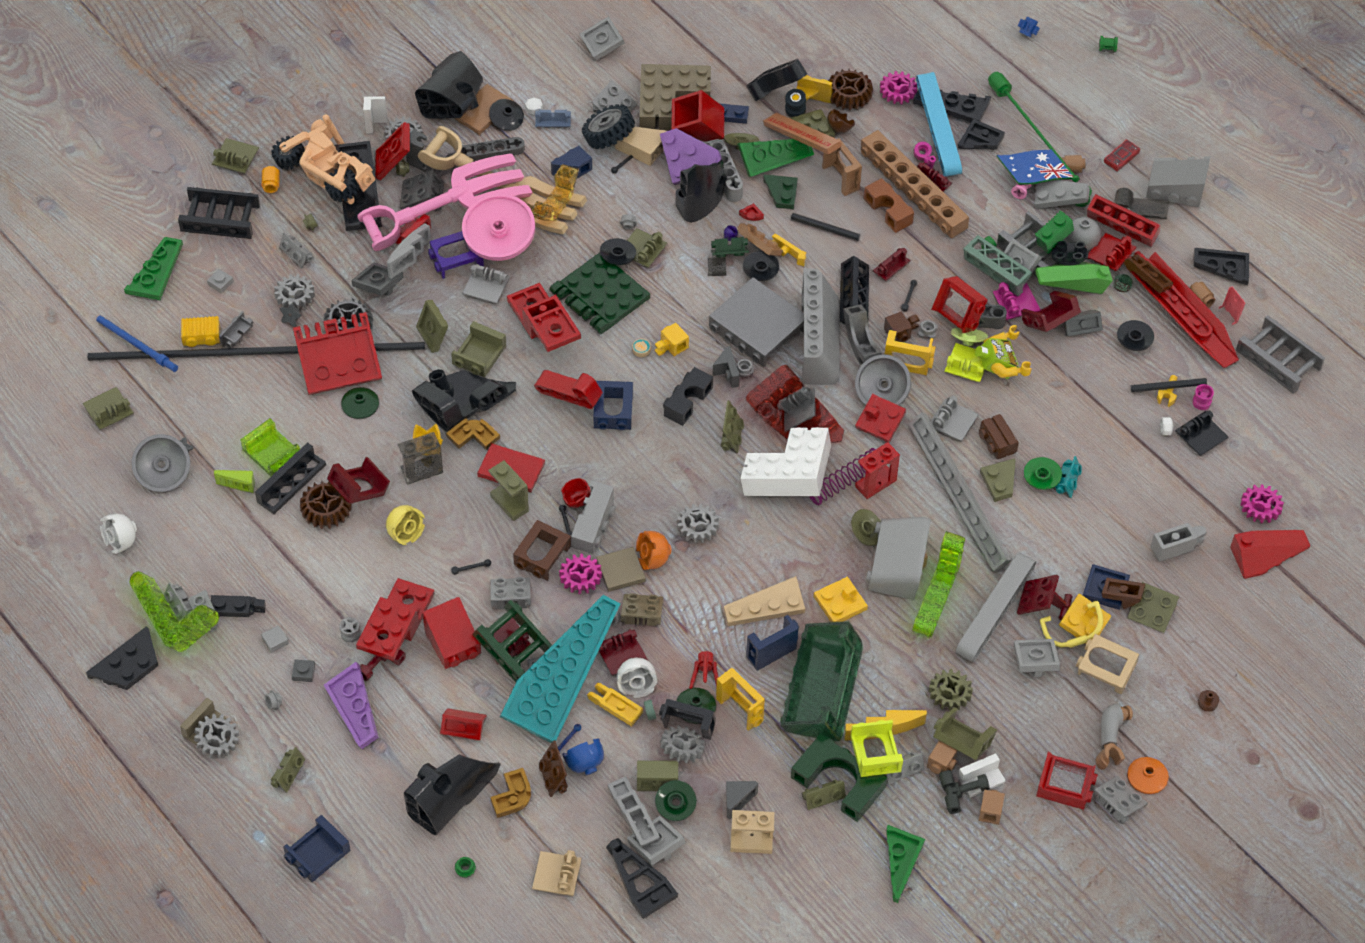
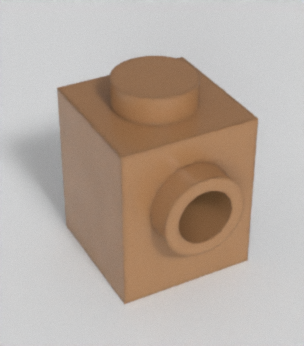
M939 740L928 757L927 768L935 774L949 770L952 771L957 763L955 759L958 750Z

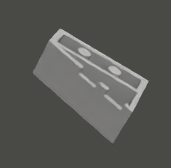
M592 480L590 484L591 495L589 498L585 497L584 504L586 506L582 514H579L571 535L572 548L591 554L594 553L596 547H600L602 542L601 536L603 532L606 533L609 527L608 520L614 516L616 506H614V487Z

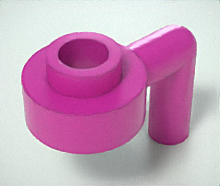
M927 142L917 143L913 152L914 156L918 160L924 161L932 169L936 157L931 156V145Z

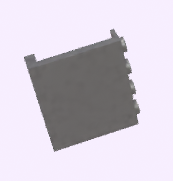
M753 277L709 315V328L714 333L722 336L726 342L736 346L740 352L751 357L755 363L765 367L766 359L798 330L804 332V313Z

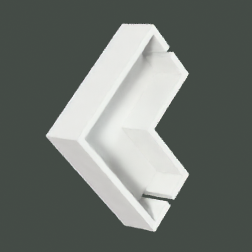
M800 427L791 428L785 453H747L744 463L745 467H743L741 475L744 496H820L831 448L828 428L816 427L811 428V430Z

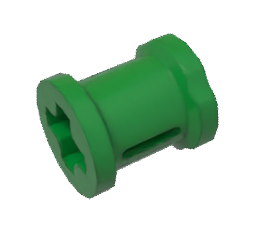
M1100 35L1099 51L1104 49L1116 52L1118 37L1104 38Z

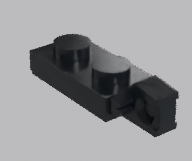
M211 595V603L217 616L250 617V615H254V612L265 613V600L256 599V597Z

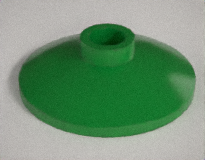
M1037 457L1031 459L1025 465L1024 478L1029 485L1036 489L1049 490L1060 483L1062 470L1054 460L1046 457Z

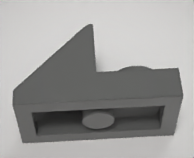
M729 346L725 348L713 364V376L725 374L726 381H730L731 387L735 388L739 387L740 375L731 347Z

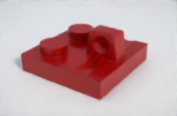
M872 393L855 424V428L890 443L907 411L905 408Z

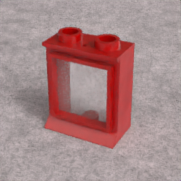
M958 276L943 279L931 310L939 312L960 328L963 333L975 331L978 327L988 299Z
M1048 751L1036 797L1084 810L1086 802L1090 803L1093 791H1090V786H1095L1098 776V774L1094 773L1096 765L1091 766L1058 757Z

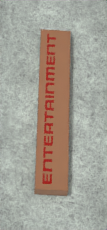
M775 113L763 120L764 126L828 155L842 146L840 140L779 113Z

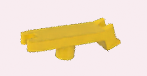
M777 234L772 236L773 241L778 243V247L783 250L782 256L789 253L797 259V265H805L806 252Z

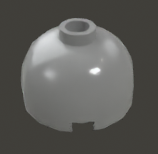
M1089 217L1075 218L1073 220L1074 231L1064 240L1068 243L1084 242L1089 251L1100 242L1101 229L1098 223Z

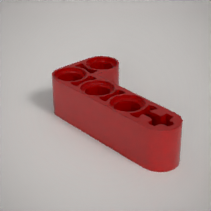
M544 370L534 385L535 389L544 395L588 409L594 408L603 393L596 380L586 373H582L577 380Z

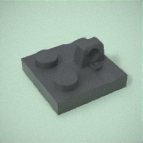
M373 262L353 278L351 282L353 287L380 296L383 294L389 296L393 293V286L404 277L403 272L391 279L388 277L387 266Z

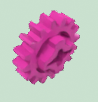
M895 71L893 75L889 72L888 77L883 76V81H880V93H882V98L887 97V102L892 100L893 104L899 102L901 105L903 101L909 103V100H913L917 93V82H915V78H910V74L904 75L903 71L900 74Z
M1261 484L1260 488H1258L1256 485H1253L1252 489L1247 488L1246 493L1242 495L1240 506H1243L1242 512H1247V518L1252 516L1253 522L1259 519L1261 524H1263L1264 520L1271 523L1272 518L1277 520L1278 515H1281L1284 504L1281 501L1282 495L1277 496L1278 490L1271 491V486L1264 488V485Z
M574 554L572 560L566 558V564H561V570H559L560 582L564 583L565 589L570 587L571 593L575 590H578V594H581L583 590L589 593V588L595 590L596 584L600 585V578H602L601 565H597V559L591 561L590 555L584 558L583 554H580V557L577 558Z

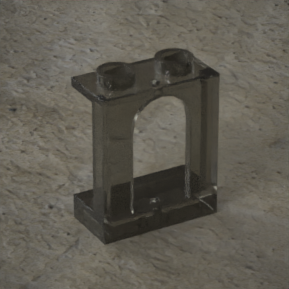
M434 432L398 444L403 459V465L400 466L407 485L443 473L441 446ZM422 454H431L429 457L415 461Z

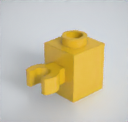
M677 323L666 326L661 331V340L655 343L657 347L655 352L661 356L668 350L673 356H676L689 348V336Z

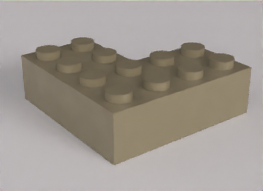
M641 64L639 127L655 129V117H659V130L670 131L672 127V99L700 90L710 96L711 66Z

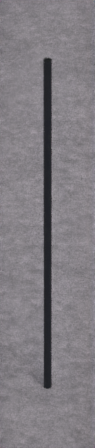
M425 342L374 344L376 351L425 349ZM297 346L159 350L156 352L164 354L169 358L297 354L298 349ZM143 351L87 354L88 360L152 358Z

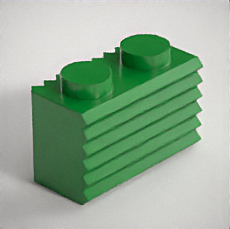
M1062 211L1056 213L1054 218L1048 220V223L1043 225L1041 230L1035 232L1037 245L1049 254L1056 247L1057 242L1063 241L1074 231L1073 220Z

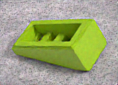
M214 470L216 484L254 493L255 479L253 471Z

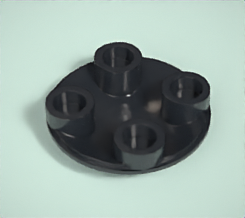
M1059 241L1052 251L1053 260L1061 265H1077L1084 262L1088 257L1086 245L1081 241L1076 243Z

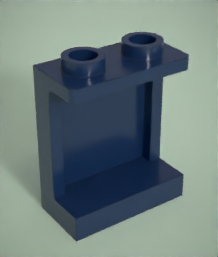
M789 615L784 616L783 629L762 641L754 632L747 636L746 657L757 671L797 649L798 623L791 619Z
M323 815L316 818V826L292 846L288 844L283 846L285 860L290 865L294 864L298 868L299 874L303 878H308L311 882H314L351 851L349 841Z

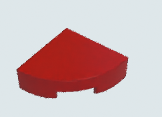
M754 203L739 210V215L746 220L758 221L764 219V214Z

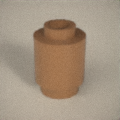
M1064 155V157H1061L1073 173H1082V169L1086 167L1085 158H1082V155Z
M1195 282L1190 286V289L1208 308L1214 304L1216 300L1214 294L1203 282Z

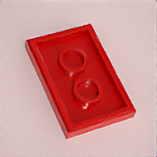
M402 123L375 151L376 179L381 181L410 151V124Z
M491 443L477 472L478 477L497 482L489 473V469L505 460L527 484L528 492L531 493L545 465V459Z

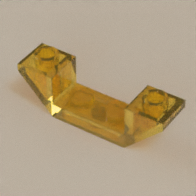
M564 164L561 165L554 175L556 187L544 203L536 201L531 208L534 218L544 221H555L573 196L579 172L577 168Z

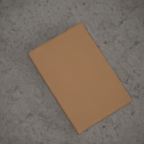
M486 84L478 91L476 97L479 106L477 108L468 110L461 118H453L479 135L492 124L489 117L491 105L500 99L512 100L489 84Z

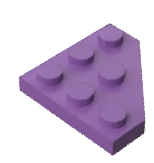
M677 128L660 134L671 180L674 185L680 183V172L682 170L688 169L694 164L710 165L718 163L722 159L717 149Z

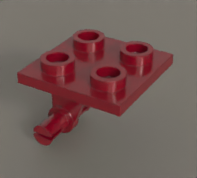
M1058 575L1029 580L1025 582L1016 613L1021 615L1050 609L1052 604L1061 610L1058 618L1062 620L1071 605L1073 596L1065 594L1063 600L1055 592L1059 579Z

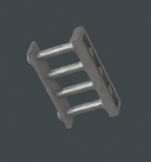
M1028 211L1025 215L1024 225L1013 234H1008L1004 230L998 234L997 246L1005 251L1012 239L1018 242L1017 239L1027 231L1038 232L1045 224ZM1036 237L1023 246L1029 250L1037 245ZM1045 251L1039 254L1042 258L1036 268L1048 266L1043 260L1050 256L1052 251L1049 254ZM1035 268L1034 271L1032 272V274L1037 277L1036 271H1035L1036 268Z
M1267 315L1263 322V330L1251 340L1243 335L1238 341L1236 351L1294 394L1299 389L1300 377L1312 366L1320 371L1325 357ZM1270 334L1277 341L1265 351L1257 346V344ZM1283 345L1292 350L1281 361H1277L1271 356ZM1297 356H1300L1306 363L1298 370L1292 372L1285 367Z

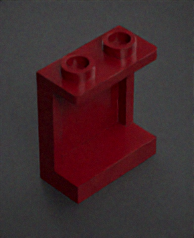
M1053 291L1049 293L1052 304L1038 312L1022 309V321L1027 327L1048 332L1081 313L1077 297Z

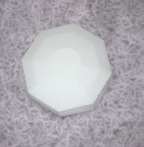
M530 98L525 103V109L527 113L535 115V111L543 109V104L538 98Z
M1162 417L1160 420L1161 434L1171 435L1174 427L1173 420L1170 417Z

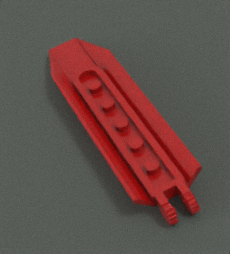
M1140 251L1135 252L1134 255H1140V257L1150 262L1173 282L1170 289L1159 293L1134 271H1130L1182 329L1223 368L1239 361L1224 324L1156 252L1149 259L1141 254Z

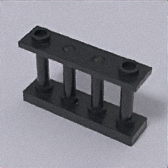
M187 187L188 199L191 201L188 215H179L180 232L252 239V225L248 221L252 208L260 209L258 194ZM199 202L209 203L205 217L195 216ZM216 204L227 205L223 219L213 218ZM234 206L244 207L241 221L231 220Z

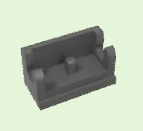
M413 129L410 133V151L406 154V159L409 165L423 170L425 164L418 158V153L424 148V144L420 142V139L427 141V136Z

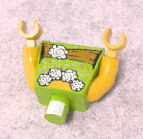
M1016 325L1010 326L1007 333L1002 332L987 338L981 346L975 349V355L981 358L984 369L998 375L1000 378L1009 379L1012 376H1018L1019 373L1023 376H1029L1032 370L1030 368L1031 363L1028 361H1024L1021 368H1019L1011 342L1007 340V338L1011 340L1018 338L1020 332L1014 333L1017 329Z

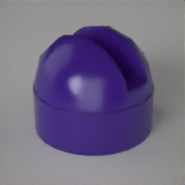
M729 225L725 228L724 238H727L728 241H731V238L738 237V230L735 226Z

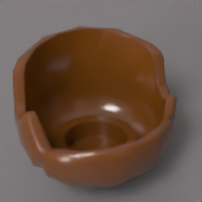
M836 109L828 113L827 121L829 126L839 134L846 133L855 126L853 119L848 121L847 113L841 114Z

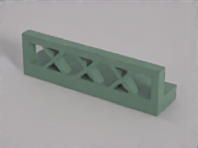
M979 235L963 248L966 261L999 284L1002 282L1008 284L1009 291L1016 296L1023 293L1022 284L1032 276L1030 270ZM979 242L984 246V249L976 250L973 247ZM995 253L998 255V258L989 259L987 254ZM1008 262L1011 264V268H1002L1000 263ZM1014 272H1022L1025 275L1018 279L1014 276Z

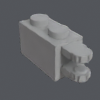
M1189 523L1155 533L1150 547L1159 562L1194 551L1196 545L1203 543L1204 536L1207 533L1206 528L1201 525L1192 528Z

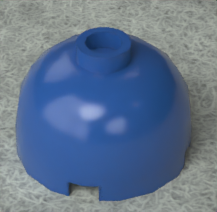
M599 738L593 739L594 743L590 745L588 742H584L567 750V753L562 754L567 766L573 772H585L587 776L597 771L596 767L604 759V750Z

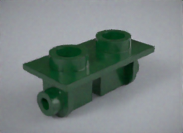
M734 237L731 238L730 245H728L727 238L714 239V241H711V248H715V250H711V253L718 258L726 257V254L743 256L745 253H749L748 248L745 247L748 245V239Z

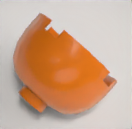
M644 531L637 538L636 552H640L641 558H638L642 569L649 570L662 567L671 554V545L666 537L657 531Z

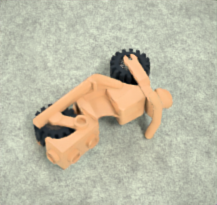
M327 114L323 115V120H316L312 124L311 132H301L291 138L286 136V139L282 137L280 138L282 141L279 142L277 140V145L272 146L271 155L278 167L288 170L290 167L292 170L295 165L298 167V163H300L309 180L324 188L334 201L342 202L344 200V202L353 204L354 198L352 195L356 196V191H359L360 188L364 192L376 180L372 174L373 170L368 164H363L356 157H351L346 153H342V151L338 153L330 139L333 137L337 145L345 143ZM308 140V145L304 147L302 142Z

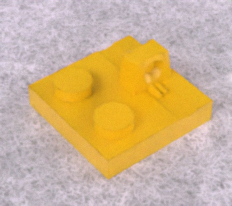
M848 576L814 592L813 595L833 626L868 609V605Z
M1078 594L1058 625L1076 638L1084 635L1088 636L1093 633L1098 624L1096 608H1088L1087 604L1092 602ZM1101 609L1103 625L1101 631L1097 634L1099 636L1111 618V615Z

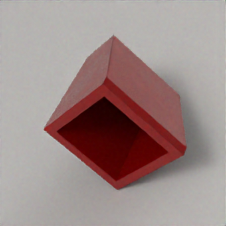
M702 90L672 99L671 130L677 128L704 142L715 139L722 140L724 139V107Z
M459 596L423 612L425 634L445 669L456 667L461 662L474 659L481 654V644L472 635L475 630Z

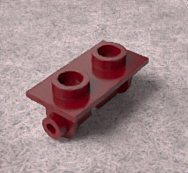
M898 248L896 252L873 269V272L887 281L911 261L906 257L907 250L905 248Z

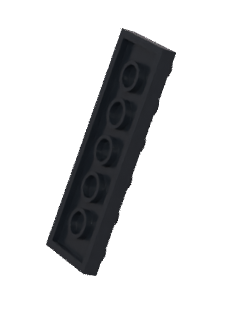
M370 141L335 145L338 153L342 151V153H346L351 157H356L361 163L368 164L372 168V174L375 177ZM376 180L364 192L360 188L359 191H356V196L352 195L354 198L353 204L342 200L346 231L366 229L364 223L360 222L357 217L363 210L379 205ZM381 217L374 218L377 226L382 227Z

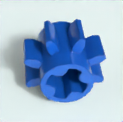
M1026 17L1025 20L1020 19L1017 25L1021 28L1019 32L1030 38L1032 34L1037 35L1040 29L1036 26L1038 21L1030 17Z

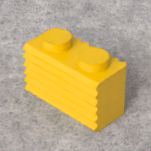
M219 317L182 318L181 338L183 346L195 347L196 345L204 344L213 346L221 343L219 337L221 331Z

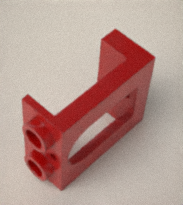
M889 442L858 460V463L865 469L866 473L865 477L855 483V487L866 499H869L897 481L900 454Z

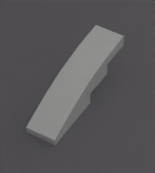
M424 223L393 251L387 261L389 278L392 279L417 262L416 256L424 252V245L431 241L430 225Z
M625 776L607 784L615 803L640 846L643 847L659 840L660 836L643 803L640 802L635 790L632 789L627 777Z

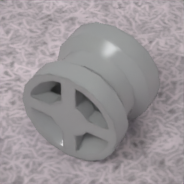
M353 617L344 618L340 622L341 637L344 641L354 642L360 637L359 622Z

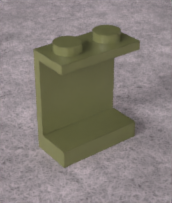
M503 460L489 469V473L500 484V486L490 491V496L513 521L529 512L528 486L506 461Z

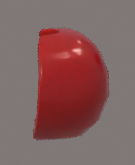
M581 478L571 479L561 489L563 500L570 508L583 507L585 505V497L589 498L591 495V489L587 481Z

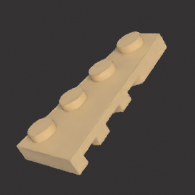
M796 576L724 606V614L728 626L805 613V606Z

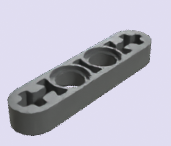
M512 137L462 145L461 153H466V156L472 158L474 162L504 154L519 155L525 150V142L520 137ZM498 146H501V147L504 148V149L501 150V151L495 150V148L498 147ZM480 149L486 150V152L483 154H480L477 151Z

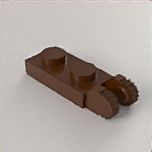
M1136 254L1124 260L1126 268L1129 271H1134L1142 280L1152 286L1155 291L1162 293L1172 287L1173 282L1150 262L1140 257V255Z

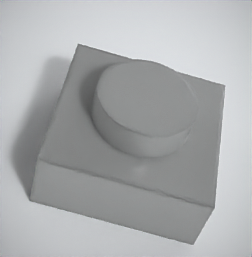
M220 269L207 280V284L220 293L224 292L234 282L232 276Z

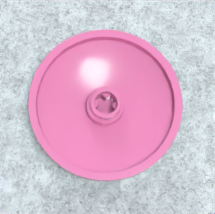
M503 193L487 195L474 202L466 211L462 222L463 237L469 249L479 257L492 261L508 260L524 252L531 244L535 235L534 215L530 207L518 197Z

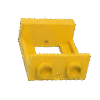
M889 330L884 355L893 356L894 352L921 357L925 361L924 365L904 364L909 372L927 375L928 368L932 369L936 347L932 346L933 338H930L929 347L895 341L896 331Z
M730 668L717 678L716 700L723 704L731 697L747 712L746 729L749 731L753 727H758L764 720L765 699L733 668ZM737 684H739L756 701L755 704L751 703L736 688Z

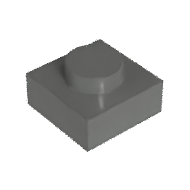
M295 659L292 681L312 682L315 661Z

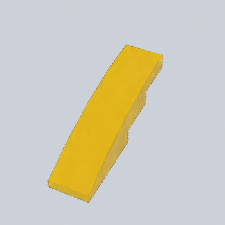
M886 710L885 717H866L865 723L892 720V734L895 735L924 725L927 710ZM846 724L845 741L851 740L852 725L855 724ZM868 737L865 740L875 739L877 737Z

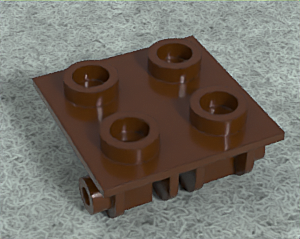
M553 740L539 762V770L543 774L545 788L548 790L550 797H553L556 791H559L560 794L565 793L568 787L565 780L567 773L556 741Z

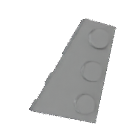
M1061 180L1037 183L1034 205L1036 209L1086 203L1089 201L1090 188L1088 184Z

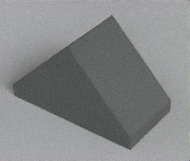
M726 781V813L729 820L732 818V810H741L758 794V783L756 781Z

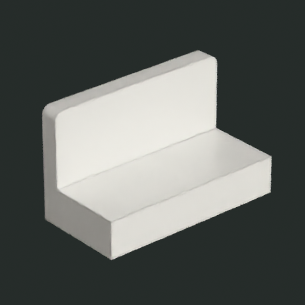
M384 96L364 97L366 134L373 133L374 123L388 122L386 98Z
M996 753L959 770L958 780L961 785L978 780L977 776L986 774L990 789L1005 783V778L998 769L1000 759ZM981 788L966 793L971 798L983 792Z

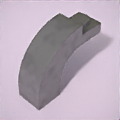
M860 304L843 308L848 338L858 362H865L873 356L882 355L872 340L868 326L867 311Z

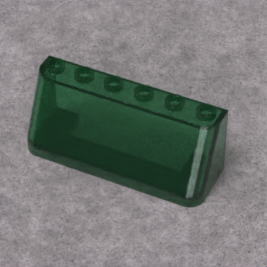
M849 621L809 623L805 625L801 636L802 641L797 651L798 657L796 665L793 667V677L789 684V693L785 700V709L780 724L784 731L812 738H817L819 734H822L825 737H830L834 742L841 741L863 651L862 640Z

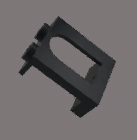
M666 699V703L660 707L659 716H661L665 728L668 726L670 716L702 724L700 729L703 738L711 740L716 724L714 711Z

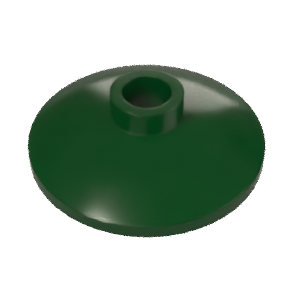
M357 387L344 394L341 400V407L347 416L354 419H364L377 411L379 399L373 390Z
M689 688L683 691L676 700L714 711V713L716 711L715 698L709 691L702 688ZM683 719L684 721H686V722H688V723L700 724V723H696V722H692V721Z
M672 780L666 782L656 793V808L660 815L667 820H684L694 812L696 807V794L693 788L683 781ZM674 799H677L680 803L679 805L674 806L672 804V801Z

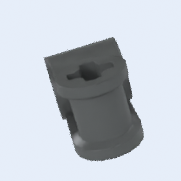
M986 304L985 311L980 317L977 328H1003L1006 324L1007 314L1005 307Z

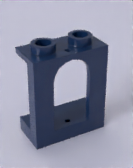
M596 381L603 393L594 406V428L602 430H631L633 382ZM604 398L623 399V407L620 414L614 416L606 414L604 411Z

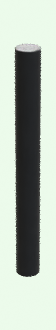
M796 213L791 215V220L856 241L860 239L861 234Z
M1207 378L1131 385V393L1194 387L1201 384L1207 385Z

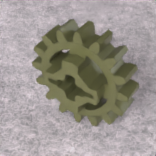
M952 669L949 670V673L942 670L941 675L936 673L934 679L930 681V699H935V706L941 704L942 710L945 707H948L949 711L952 710V707L960 710V705L966 707L967 701H971L973 692L972 682L966 681L967 675L960 676L959 670L956 673H953Z

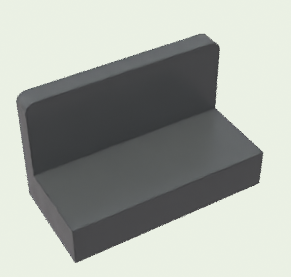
M1097 310L1083 311L1065 321V336L1103 330L1101 312Z

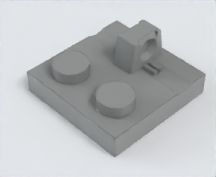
M609 16L579 34L595 61L625 44Z
M1013 239L1004 251L1005 254L1031 272L1034 271L1042 258ZM1008 262L1000 263L1002 268H1011V264ZM1014 272V276L1018 279L1025 275L1022 272Z
M1054 639L1014 640V651L1019 672H1034V677H1042L1043 671H1060V662Z
M661 816L652 821L660 836L659 840L641 847L633 834L627 837L628 843L651 865H654L661 859H664L666 862L672 857L671 853L685 844L684 837Z

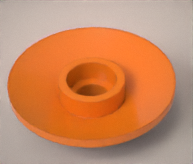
M1141 757L1134 760L1127 772L1128 781L1131 786L1144 794L1158 793L1168 783L1169 776L1166 767L1159 760L1151 757Z

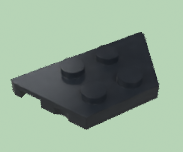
M147 626L88 670L86 672L89 679L94 677L103 680L106 684L116 685L119 688L128 690L158 667L149 628Z

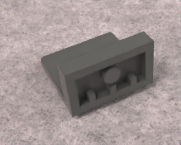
M433 170L404 180L400 208L412 207L443 194L444 181ZM441 207L435 209L434 211L436 212L441 210Z

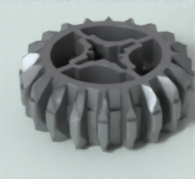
M345 298L344 302L338 300L337 304L331 303V308H327L323 317L324 321L335 318L336 320L339 319L337 324L339 331H341L340 317L346 319L347 329L354 328L351 315L356 314L360 327L359 313L366 312L370 329H373L374 319L370 308H367L366 303L362 304L360 300L355 302L353 298L351 301H347Z

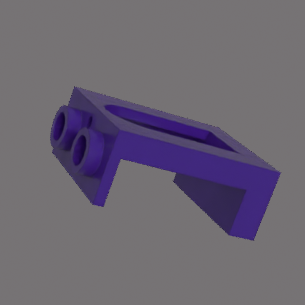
M462 231L429 241V257L431 260L434 259L435 270L437 273L440 272L443 279L445 278V271L472 262L475 265L484 266L483 258L473 253L468 246L469 252L450 258H443L438 254V250L441 247L464 240Z

